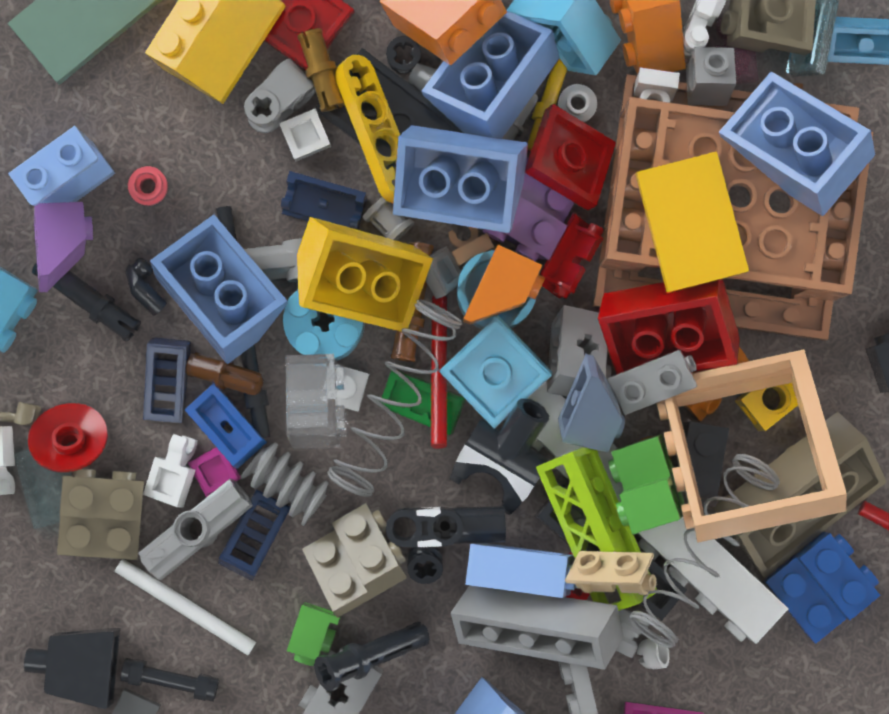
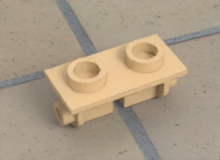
M579 551L565 582L575 584L584 593L614 592L617 587L616 585H618L621 593L647 595L649 591L655 590L657 583L655 575L648 572L654 554Z

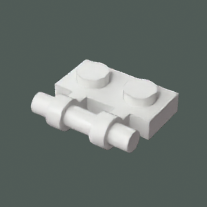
M726 0L695 1L683 31L686 59H690L694 47H705L708 43L709 35L705 27L706 25L712 26L715 18L719 17Z

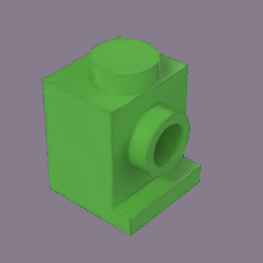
M304 602L287 648L288 652L295 654L294 660L305 665L314 666L315 659L321 655V651L329 654L336 630L329 627L331 623L338 625L341 616L337 618L332 610Z

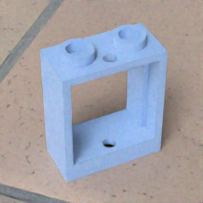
M489 543L470 544L465 585L564 598L571 594V590L577 588L575 584L565 582L575 558L572 554Z

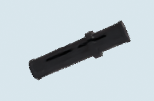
M37 263L32 268V274L38 276ZM68 271L53 286L80 308L90 314L89 319L96 324L99 322L103 323L125 342L129 341L134 334L124 328L122 323L127 324L135 331L141 325L140 320L135 319L114 304L115 299L109 294L103 296L71 271Z

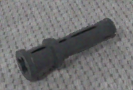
M418 621L366 644L350 643L345 645L343 651L332 656L326 654L318 656L314 663L316 677L325 690H336L340 683L346 680L366 677L371 668L427 646L430 640L428 630L424 624L421 625V622Z

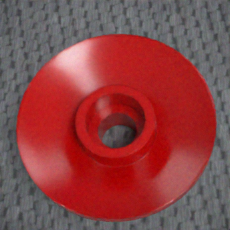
M79 403L61 404L48 409L34 421L28 434V448L33 459L47 470L54 472L77 471L93 463L102 454L108 440V429L101 414L92 407ZM70 442H76L73 445L66 446Z

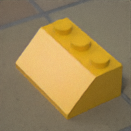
M178 0L145 54L166 72L224 104L286 6L280 0Z
M310 217L297 253L299 305L303 308L402 332L401 329H408L415 310L414 304L417 303L416 300L420 297L433 258L413 245Z

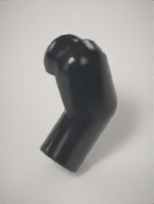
M137 258L132 265L129 264L125 271L130 292L149 313L155 316L166 306L167 302L146 281V278L153 273L152 266L144 258Z

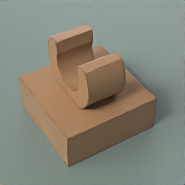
M468 227L471 237L466 241H461L456 237L453 230L449 232V241L457 248L452 251V256L459 269L464 267L475 255L494 249V245L487 233L478 237V228Z

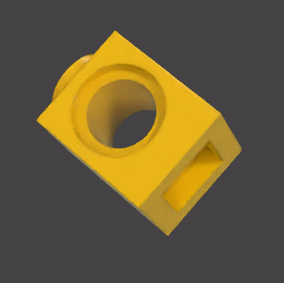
M792 383L769 387L775 389L780 397L779 405L774 410L768 409L762 401L763 393L767 388L746 392L738 397L735 402L758 431H766L798 406Z

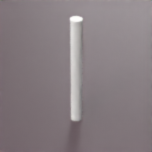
M122 559L116 567L115 572L244 654L249 655L256 642L127 560Z

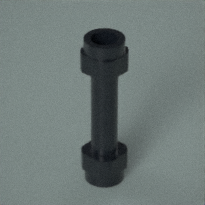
M126 658L120 677L122 682L140 686L142 682L190 692L194 693V699L214 702L216 698L219 678L202 673L197 678L146 666L147 661Z

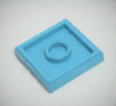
M498 315L439 370L449 383L494 429L509 416L518 400L521 398L527 399L553 374Z

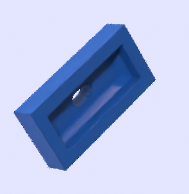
M214 383L185 409L188 415L236 469L242 466L267 443ZM226 423L232 426L233 431L231 433L224 429Z

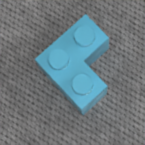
M514 0L507 9L511 13L553 30L560 60L568 71L597 75L621 41L612 26L611 19L604 14L596 0Z

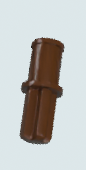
M198 352L192 353L186 364V374L189 377H196L215 383V386L221 390L228 387L250 395H257L264 384L262 374L234 365L233 361L227 364L224 360H217L201 355Z

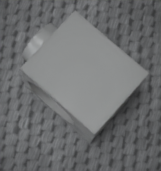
M694 47L686 68L688 105L727 106L736 86L734 48Z

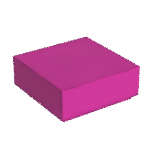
M217 447L188 462L190 468L196 470L194 476L206 498L230 478L236 482L241 479L238 469L231 465Z

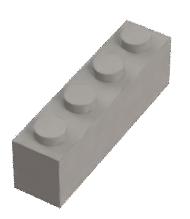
M469 585L451 611L459 644L604 670L624 637L617 605L574 598H559Z

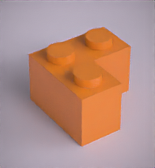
M609 0L613 14L619 13L623 33H627L628 43L622 45L627 67L633 66L637 75L640 68L667 72L686 69L680 0Z

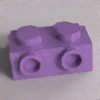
M525 173L512 231L505 233L483 229L482 232L484 234L487 233L490 238L501 243L507 239L517 246L515 250L517 254L535 262L537 259L549 260L568 226L564 224V221L574 202Z

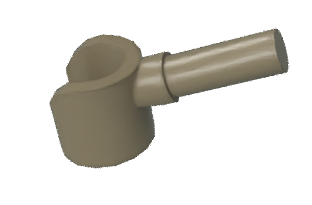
M18 402L16 413L0 412V422L32 426L40 415L41 407Z

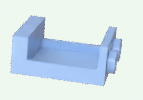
M73 126L8 174L31 205L36 206L39 203L77 202L116 173L96 145L76 126Z

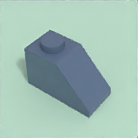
M585 354L558 417L562 442L608 453L614 439L620 438L623 432L625 418L624 415H621L618 400L595 357Z

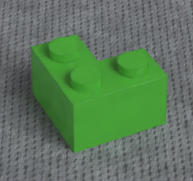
M662 434L611 451L613 459L608 460L611 475L615 483H622L624 489L619 494L621 502L616 503V508L622 525L624 527L629 525L632 535L678 521L683 517L681 505L685 504L682 493H677L672 472L673 466Z

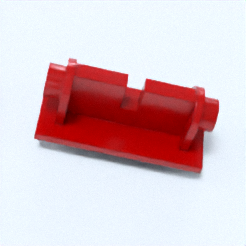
M572 214L559 243L539 274L545 277L541 287L559 299L561 297L567 299L569 294L575 293V289L586 271L583 266L579 265L581 260L590 262L600 243L604 240L602 237L603 228L593 223L589 225L576 214Z

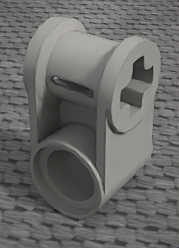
M291 59L281 62L270 73L268 78L249 94L245 100V114L251 127L261 133H269L276 130L280 126L279 123L284 122L291 114L312 98L316 92L313 81L308 79L307 75ZM261 106L267 109L269 107L271 115L268 117L263 114L258 115L256 108Z

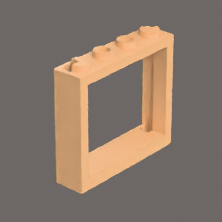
M804 349L693 373L692 375L697 383L696 388L656 403L660 421L668 420L670 431L663 432L668 456H677L679 467L672 468L677 493L683 491L686 493L688 504L681 505L686 530L694 528L697 543L846 512L847 493ZM792 383L823 491L705 516L678 407Z

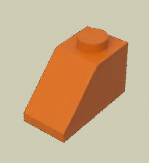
M497 245L463 318V322L471 325L523 306L527 297L535 300L545 280V277L538 275L542 265Z

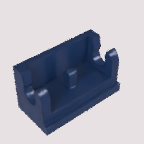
M289 171L286 181L288 186L286 195L281 200L283 215L307 222L310 217L356 230L359 229L367 202L366 192Z

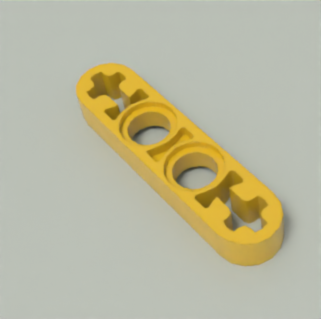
M351 55L337 67L335 80L378 191L387 202L394 203L395 187L392 184V180H395L396 167L393 168L392 166L388 170L385 167L393 162L397 163L398 137L400 133L373 65L364 56ZM349 71L359 73L361 78L351 77ZM364 90H367V92L361 94L360 96H357L356 94L357 91L361 93ZM362 102H367L374 106L377 112L376 120H370L364 116L361 109ZM381 138L388 142L391 147L390 157L383 156L378 152L375 144L376 139Z

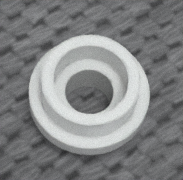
M574 84L562 91L558 100V107L585 123L596 112L597 98L589 87ZM574 97L582 98L585 102V107L580 110L574 109L571 106V99Z

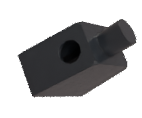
M121 628L55 633L49 637L48 650L27 649L24 658V671L45 674L44 693L107 709L114 703Z

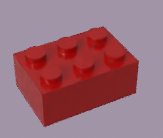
M723 279L670 293L666 292L665 284L661 282L603 294L598 321L617 375L677 350H681L684 357L692 356L696 364V371L693 372L737 365L740 336Z

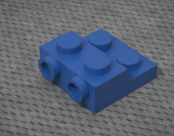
M821 533L764 580V583L772 593L789 608L787 610L815 644L844 620H851L881 596L874 588L879 584L878 579L865 565H862L860 568L856 566L849 557L854 553V550L840 534L833 537L831 533Z

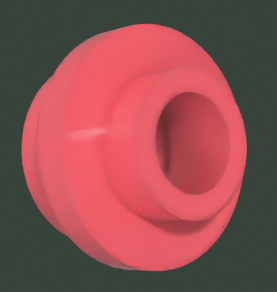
M145 166L137 169L130 176L128 190L131 197L137 203L152 206L165 198L168 191V182L160 170L155 167ZM146 180H153L155 182V189L151 193H144L142 191V184Z

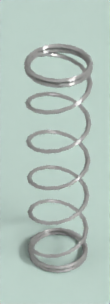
M416 300L415 308L428 318L451 328L453 335L451 337H438L407 328L401 329L407 337L431 357L435 363V369L429 371L418 370L389 361L384 362L389 369L411 386L418 396V401L408 404L387 400L372 394L367 395L370 400L385 410L398 423L401 428V434L395 437L382 436L350 427L351 431L367 441L384 460V466L381 469H366L337 459L333 460L334 463L341 467H330L329 471H327L328 477L338 486L356 495L370 497L375 491L369 481L351 469L376 473L384 471L388 465L383 452L366 436L383 440H395L402 438L405 434L400 420L381 402L400 407H414L422 403V397L418 389L396 368L419 374H431L439 370V364L435 356L411 334L433 340L447 341L456 337L455 329H460V325H462L461 320L455 315L425 300ZM337 474L354 480L355 482L363 486L365 489L350 484L349 482L339 477Z
M736 454L732 460L733 467L726 469L723 473L724 484L732 498L717 496L708 498L704 502L705 515H709L707 505L713 500L733 502L742 508L749 507V505L741 502L728 486L727 475L730 471L736 470L745 480L766 490H775L780 484L778 475L761 460L747 454ZM738 460L748 462L762 471L741 466ZM747 471L762 475L763 477L771 480L774 484L764 482L754 477ZM694 528L685 531L684 543L696 562L688 559L674 558L664 563L666 579L678 594L665 590L649 591L647 595H643V603L648 614L641 611H633L632 615L629 616L631 624L640 633L655 643L668 648L675 647L679 638L651 612L646 602L648 595L651 593L669 595L699 609V605L688 599L670 579L667 573L669 563L675 561L692 564L706 570L714 577H720L716 571L707 567L690 548L687 542V535L691 531H695ZM723 537L732 545L740 546L739 542L732 537ZM638 619L652 625L660 632H662L668 639H665L657 635L656 633L648 629L646 626H644Z

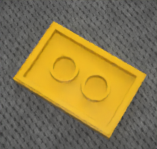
M717 151L636 172L637 183L667 293L749 272Z

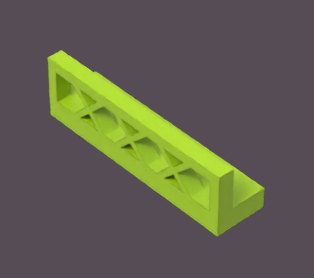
M581 447L536 466L574 558H576L579 551H586L589 542L598 546L600 552L641 553L636 539L632 535L630 526L624 527L620 521L616 508V503L619 500L597 450ZM564 465L570 479L568 489L558 485L552 472L553 468ZM573 504L582 508L585 514L586 521L584 527L573 521L570 514ZM616 585L621 600L610 604L617 605L618 611L643 602V595L639 593H621L618 585ZM604 592L590 593L593 602L609 604ZM656 593L649 594L647 599Z

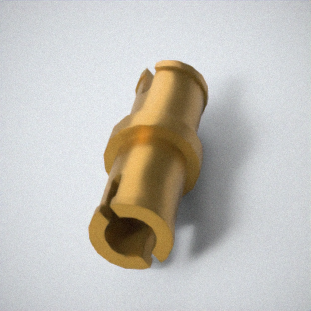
M316 28L305 31L307 36L304 33L299 34L298 40L301 43L308 65L305 72L307 78L313 81L321 112L335 110L337 105L338 107L344 106V101L335 80L334 72L337 66L335 61L330 60L322 29Z

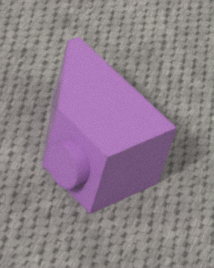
M83 202L39 203L34 206V232L39 292H48L84 256L86 240H93L92 217H84Z

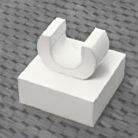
M640 68L635 80L633 96L648 100L657 99L661 102L670 103L677 92L680 73Z

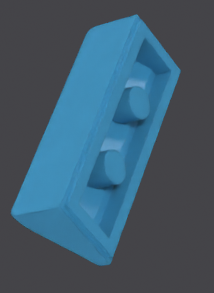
M826 16L824 62L889 65V19Z

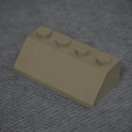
M838 411L825 422L847 493L846 512L732 535L731 537L739 542V547L763 578L887 483L867 438ZM807 435L795 445L787 448L782 455L768 465L779 477L780 484L775 490L762 489L747 481L733 493L741 502L754 506L823 491ZM756 473L754 474V477L764 482L774 484L771 480L763 477L762 475ZM728 494V495L725 496V497H728V498H732V496H731L730 494ZM722 500L716 507H713L715 513L742 508L738 504Z

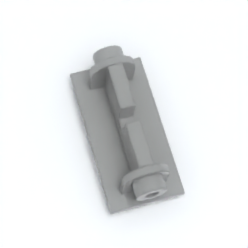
M677 350L610 377L607 380L624 415L696 388L697 383L691 373L696 371V364L692 356L684 357L681 350Z

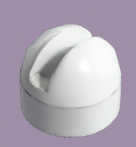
M649 638L643 640L638 645L637 654L643 655L639 659V663L647 669H661L668 666V647L659 645Z

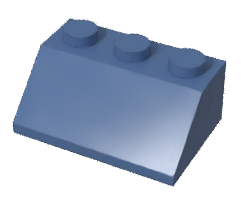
M507 11L496 24L451 66L443 61L422 89V94L462 132L502 139L560 58L553 30Z
M411 125L398 137L393 215L510 233L524 183L528 143Z
M214 214L150 260L156 279L227 364L257 343L288 304L285 297Z

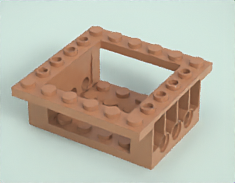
M627 74L624 82L604 223V240L601 244L593 307L600 308L604 293L664 282V280L638 277V273L645 266L660 268L637 183L636 172L717 151L728 193L731 187L738 185L746 188L750 194V201L746 207H736L731 203L749 272L728 278L792 287L791 299L726 289L737 328L822 341L828 340L833 301L852 294L869 163L827 213L821 216L787 194L720 137L719 131L753 92L733 90L727 106L688 105L687 83L679 82L673 100L668 103L658 101L657 99L648 100L633 96L637 76ZM825 103L852 120L858 121L859 108ZM780 191L789 197L790 208L786 213H777L771 209L769 198L773 192Z

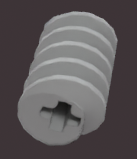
M274 442L270 446L263 448L255 456L240 478L243 480L249 475L254 474L250 486L256 489L266 483L263 496L268 499L279 493L276 506L282 508L291 502L288 515L293 518L304 512L301 525L305 526L327 497L326 491L329 483L323 481L315 487L313 482L316 473L312 471L302 477L300 475L303 467L301 461L292 467L287 466L291 454L286 452L277 458L275 454L278 444Z

